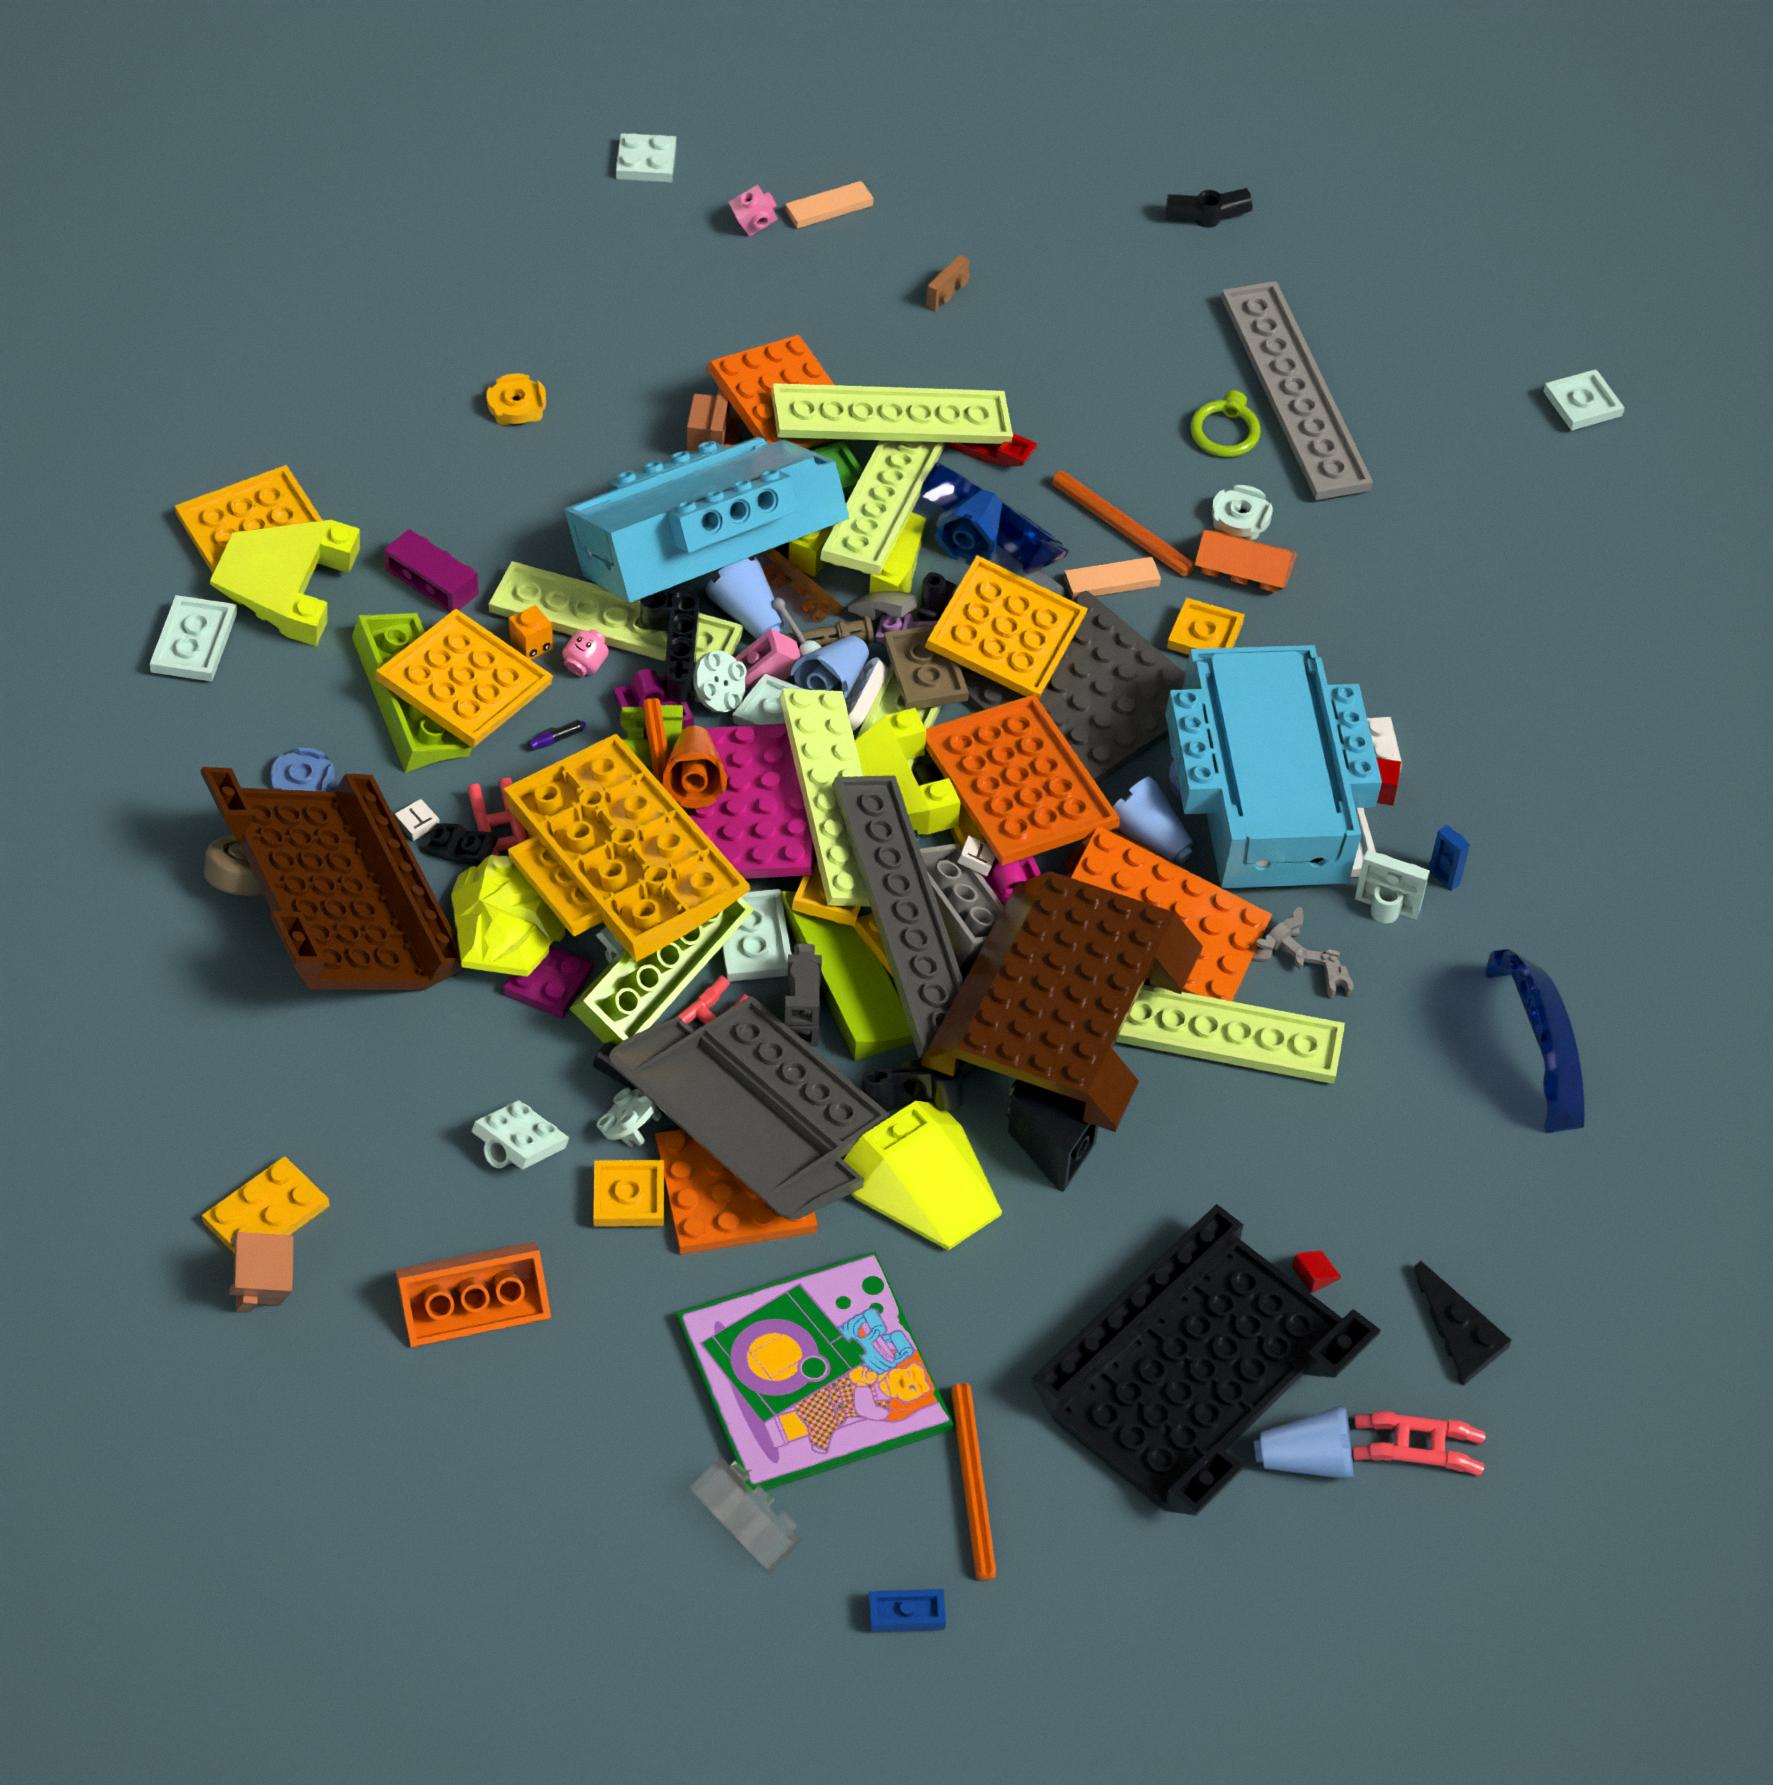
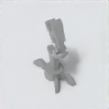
M1297 907L1292 912V918L1277 924L1266 935L1265 939L1260 938L1257 940L1256 945L1263 949L1255 951L1252 961H1269L1273 949L1279 950L1284 947L1294 956V962L1298 969H1302L1304 962L1320 964L1325 967L1326 991L1330 998L1335 997L1337 986L1345 990L1347 997L1351 996L1354 984L1346 966H1342L1338 960L1340 952L1328 949L1326 952L1307 950L1291 937L1299 936L1300 934L1299 927H1302L1304 919L1302 907Z

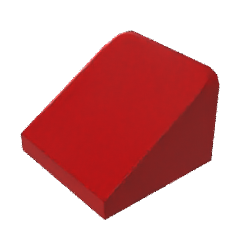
M1322 1250L1302 1252L1294 1256L1292 1268L1311 1293L1341 1279V1275Z

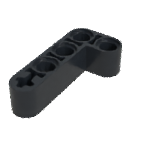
M665 589L640 599V620L643 627L649 630L668 631L665 660V693L667 698L673 702H684L692 697L694 688L693 672L696 665L699 631V597L696 593L688 590Z

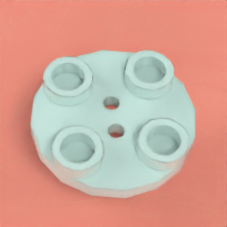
M715 650L703 654L697 661L693 672V684L696 691L695 701L702 702L705 707L718 713L737 709L742 703L745 693V677L747 674L745 665L741 661H736L733 656L724 651Z
M624 1088L616 1094L613 1099L615 1104L607 1114L598 1120L596 1126L608 1140L621 1139L629 1147H633L635 1143L638 1146H642L645 1139L638 1131V1128L645 1122L649 1123L652 1118L655 1121H659L662 1114L657 1109V1106L638 1089L631 1091L629 1088Z

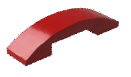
M1014 433L1011 442H1003L1002 444L946 442L947 445L968 456L1004 466H1024L1037 448V443Z

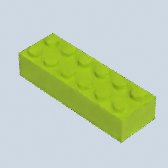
M741 897L696 929L637 962L623 948L569 1009L603 1043L611 1041L619 1045L633 1035L649 1029L754 909Z

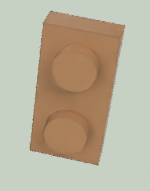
M960 254L927 285V308L936 312L944 303L946 304L951 300L953 294L960 287L966 286L970 278L968 258Z

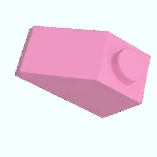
M770 628L736 656L735 659L745 665L747 670L745 688L754 687L764 674L784 681L791 675L792 667L801 655L796 641Z

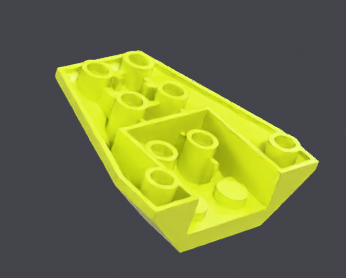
M912 1102L863 1134L843 1159L844 1162L864 1178L863 1188L851 1193L856 1200L948 1251L1002 1215V1210L962 1126L947 1110L937 1109L932 1102Z

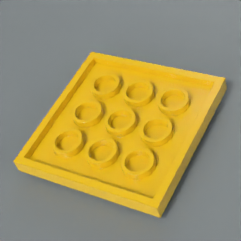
M287 465L174 506L178 519L212 574L233 532L323 521Z
M977 555L930 634L925 648L1026 697L1036 695L1040 699L1085 618L1088 609Z
M458 609L453 610L376 670L375 674L376 681L472 748L477 746L549 687L553 679L552 674Z

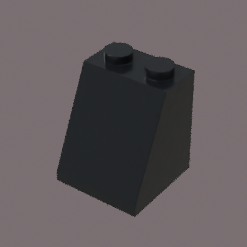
M1016 1079L1008 1094V1097L1012 1098L1006 1116L1009 1118L1008 1133L1054 1186L1064 1192L1096 1144L1098 1126L1083 1121L1086 1102Z

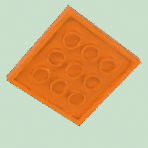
M800 335L711 360L706 367L754 437H761L769 444L785 439L806 449L835 440L777 437L771 397L773 383L835 385Z
M683 1129L655 1133L659 1160H664V1183L680 1255L817 1233L818 1225L815 1212L800 1219H787L780 1216Z

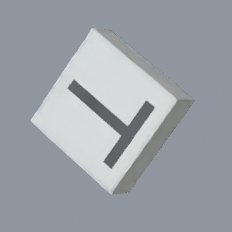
M422 799L394 814L398 825L412 841L433 830L436 823H440L439 818Z
M968 835L957 863L987 876L995 855L987 843Z

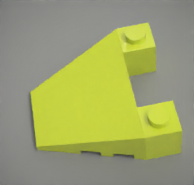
M911 512L880 575H870L869 594L880 591L911 592L913 575L916 570L918 553L926 526L925 517ZM834 525L790 541L789 566L816 577L826 564V561L820 560L821 550Z
M324 520L233 532L210 579V585L239 605L244 604L256 612V616L261 620H267L275 625L284 636L317 647L327 624V602L304 595L305 589L317 563L350 573L360 550V529L334 520Z
M916 708L885 715L855 740L863 776H896L913 830H917V834H931L959 826L961 802L950 779L947 778L919 786L907 762L909 759L925 755L926 729Z

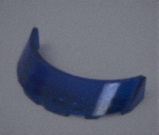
M936 462L923 482L920 494L943 509L948 510L968 496L983 489L956 471ZM1000 499L1002 508L996 544L1023 565L1022 571L1025 574L1031 575L1066 557L1069 550L1057 538Z
M1508 949L1491 952L1485 970L1487 978L1512 975L1544 1059L1543 1089L1547 1102V1117L1544 1124L1545 1132L1554 1133L1583 1128L1585 1107L1580 1059L1572 1025L1559 991L1549 975L1540 966Z

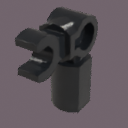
M929 572L922 580V604L918 611V618L924 621H939L953 597L952 592L957 588V585L945 580L939 573Z

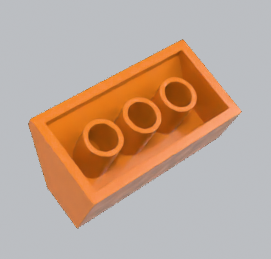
M535 1242L395 1269L410 1347L551 1319L540 1250Z

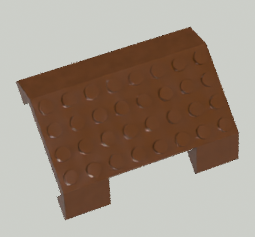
M202 767L200 773L223 820L239 842L272 910L270 918L294 968L310 990H426L465 969L461 966L457 938L373 775L344 774L335 792L241 788L232 768Z
M1052 871L1018 883L1013 889L922 1059L921 1066L950 1076H954L962 1060L1086 1102L1083 1121L1116 1132L1138 1086L1139 1080L1112 1048L1151 968L1149 984L1182 994L1203 946L1176 912Z

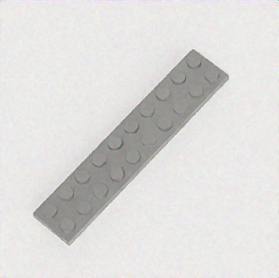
M1277 281L1222 290L1221 299L1315 500L1372 491L1373 480Z

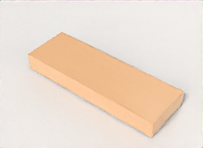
M859 181L786 203L785 212L798 229L873 206L874 198L863 182Z
M1153 557L1066 570L1064 573V579L1072 599L1084 591L1090 592L1093 596L1156 587L1160 586L1161 577Z

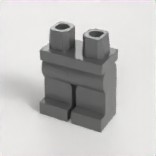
M796 944L794 954H788L785 1025L810 1046H818L822 955H815V945Z

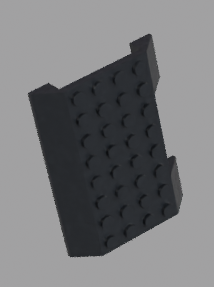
M1218 1204L1208 1211L1053 1356L1030 1380L1053 1420L1161 1509L1167 1512L1197 1516L1243 1470L1244 1465L1226 1450L1302 1375L1336 1378L1381 1332V1329L1354 1309L1344 1318L1340 1317L1241 1240L1244 1224Z

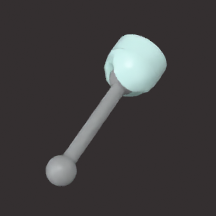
M776 598L773 601V607L781 612L801 643L799 647L801 657L822 648L819 643L812 640L807 641L787 612L785 601L782 598Z

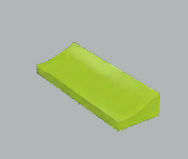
M418 614L358 615L352 639L404 772L407 773L443 760L469 757L472 747L375 680L376 670L425 633Z
M782 891L781 900L785 920L797 944L815 945V955H822L821 993L854 1061L914 1043L901 1000L882 963L854 930L853 926L839 924L835 921L792 910V904L796 892Z

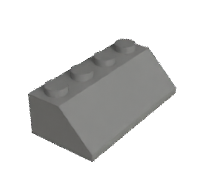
M958 843L921 848L920 852L960 971L971 969L1004 906L980 873L957 863L962 850Z

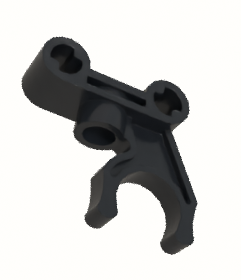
M918 1057V1060L904 1062L901 1067L875 1068L866 1071L862 1076L863 1092L886 1112L891 1111L895 1104H911L914 1101L932 1102L940 1110H954L959 1108L964 1102L962 1081L978 1065L962 1060L954 1076H950L921 1066L923 1058L919 1059Z

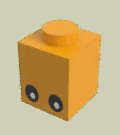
M536 605L509 617L510 643L518 652L532 660L553 650L552 624Z

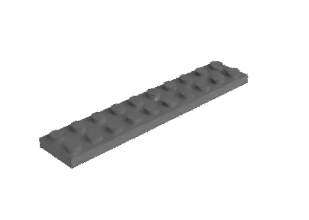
M896 776L835 777L832 788L919 1059L924 1058L964 981Z

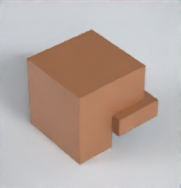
M718 388L717 396L694 394L687 425V451L691 452L699 449L698 445L707 441H715L727 448L739 444L741 417L730 414V402L722 390Z
M236 1232L231 1239V1246H235L234 1283L229 1288V1295H236V1312H251L257 1304L280 1306L292 1292L294 1236Z

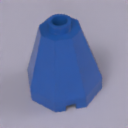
M984 489L973 493L940 515L936 524L938 529L935 533V540L946 554L955 560L963 557L967 559L965 563L969 565L972 564L977 555L990 560L996 549L1002 502L995 493Z

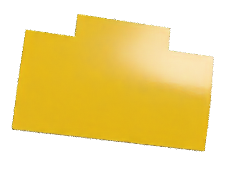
M617 733L503 788L507 807L532 836V838L509 848V858L573 936L603 922L637 962L696 929L750 891L749 883Z

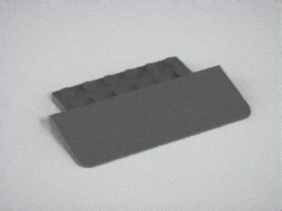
M753 996L743 1000L696 1031L677 1016L633 1035L614 1047L609 1055L610 1064L777 1214L787 1219H800L863 1188L864 1178L844 1162L841 1157L850 1152L863 1134L891 1117L888 1112Z

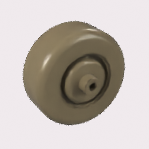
M235 836L222 837L208 845L205 852L203 873L210 885L220 891L234 895H264Z

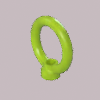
M1230 390L1225 393L1223 400L1206 403L1194 413L1190 423L1191 434L1197 445L1204 451L1218 457L1231 458L1246 454L1256 446L1261 434L1260 423L1256 415L1246 407L1247 398L1243 393ZM1215 412H1223L1231 418L1240 416L1247 423L1249 434L1243 442L1237 445H1219L1210 441L1205 436L1202 430L1203 421L1207 416Z

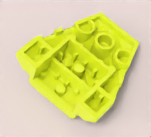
M490 855L478 867L472 866L458 875L451 894V904L455 913L454 922L458 932L457 941L461 966L463 968L528 977L549 954V946L554 940L560 942L565 937V925L508 856Z

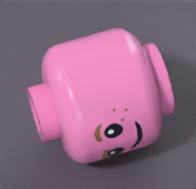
M593 629L589 631H576L562 651L565 667L580 677L595 674L608 657L609 650L604 643L605 637Z

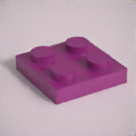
M549 946V954L528 977L510 976L503 987L504 996L564 1019L569 1008L593 973L594 963Z

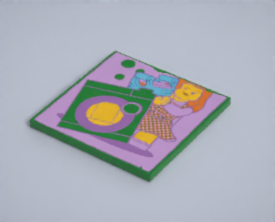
M875 1251L676 1312L677 1322L749 1496L953 1430L954 1424Z

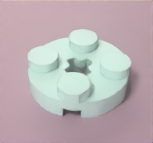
M1236 485L1233 490L1227 492L1223 489L1217 493L1213 500L1211 512L1214 520L1213 526L1218 531L1255 540L1269 526L1273 507L1271 503L1269 505L1266 501V495L1257 488ZM1245 509L1246 513H1239L1237 511Z

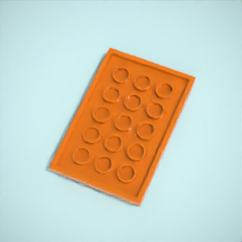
M1030 695L926 728V750L944 778L950 779L961 804L1002 866L1091 837L1098 827L1108 831L1119 827L1120 817L1036 695Z
M1102 827L1095 829L1071 876L1073 879L1177 913L1203 946L1202 952L1182 991L1186 993L1232 1001L1258 947L1256 942L1262 938L1272 917L1271 913ZM1152 968L1147 976L1149 979L1151 978Z

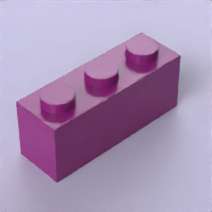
M410 529L384 549L386 571L450 613L455 609L460 610L479 594L477 573L472 567L462 564L453 558L449 552L439 549L430 543L426 537L420 536Z

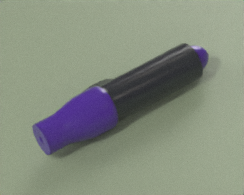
M576 720L559 728H549L535 739L528 741L529 748L533 751L553 745L560 740L582 732L586 727V723Z

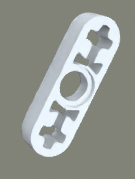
M878 657L871 659L865 664L845 700L852 732L866 718L889 672V668Z

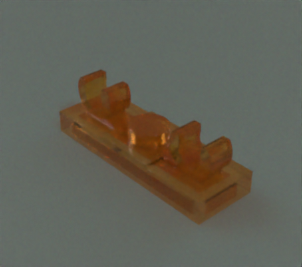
M771 548L765 553L773 562L763 568L766 579H769L773 573H777L771 583L780 588L784 585L787 575L793 580L789 586L802 597L806 593L813 597L803 603L802 609L809 614L813 608L818 607L813 618L819 623L826 618L827 609L837 616L844 609L839 602L777 550Z

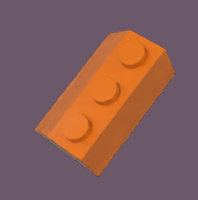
M1204 530L1195 566L1202 567L1200 573L1218 577L1219 572L1231 575L1230 581L1248 585V581L1253 580L1261 582L1259 588L1277 592L1278 587L1286 588L1298 552L1214 530Z

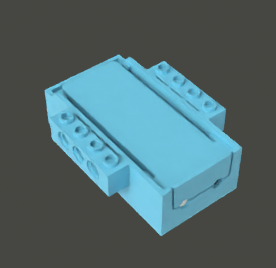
M755 437L728 448L715 441H707L699 444V449L691 452L680 451L671 455L672 459L664 462L653 461L644 465V469L640 471L620 473L617 475V479L608 482L610 492L564 508L582 575L584 578L631 603L850 519L836 461L785 439L769 444L763 438Z
M1315 645L1190 649L1183 689L1170 690L1165 716L1184 814H1207L1221 888L1349 883L1362 835L1356 808L1376 807L1382 785L1359 684L1328 685L1322 658L1317 656Z

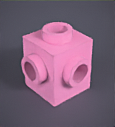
M758 184L729 202L738 222L749 237L778 220L774 208L777 207L775 200L769 191L764 194Z

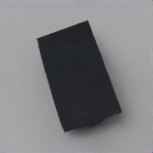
M436 823L423 850L427 854L438 858L479 866L486 857L492 854L498 838L492 832L467 831L461 824Z

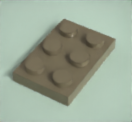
M936 625L884 633V643L907 710L968 701L969 692L959 664L925 648L926 642Z

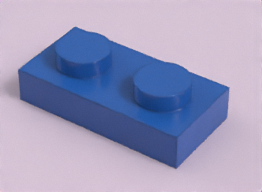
M1445 825L1437 832L1428 870L1452 891L1461 883L1470 844L1461 834L1456 833L1448 825Z
M944 1589L869 1591L870 1632L945 1630Z

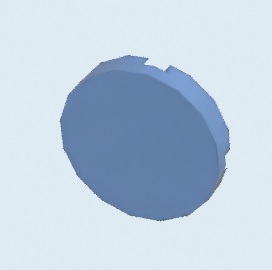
M299 747L292 749V753L286 755L283 753L276 758L271 765L270 780L273 789L329 792L334 785L335 769L333 763H331L324 752L314 748Z

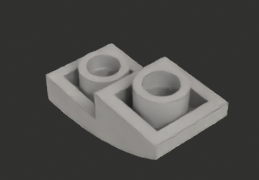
M899 591L874 592L864 595L850 604L848 612L860 615L862 619L864 616L869 615L871 620H875L884 613H887L890 617L899 618L917 607L918 596Z

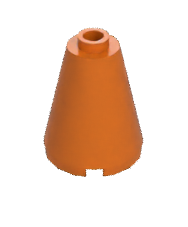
M688 726L680 732L662 774V786L676 801L680 802V806L685 808L700 809L712 805L716 802V798L722 792H725L727 786L726 769L708 731L700 726Z

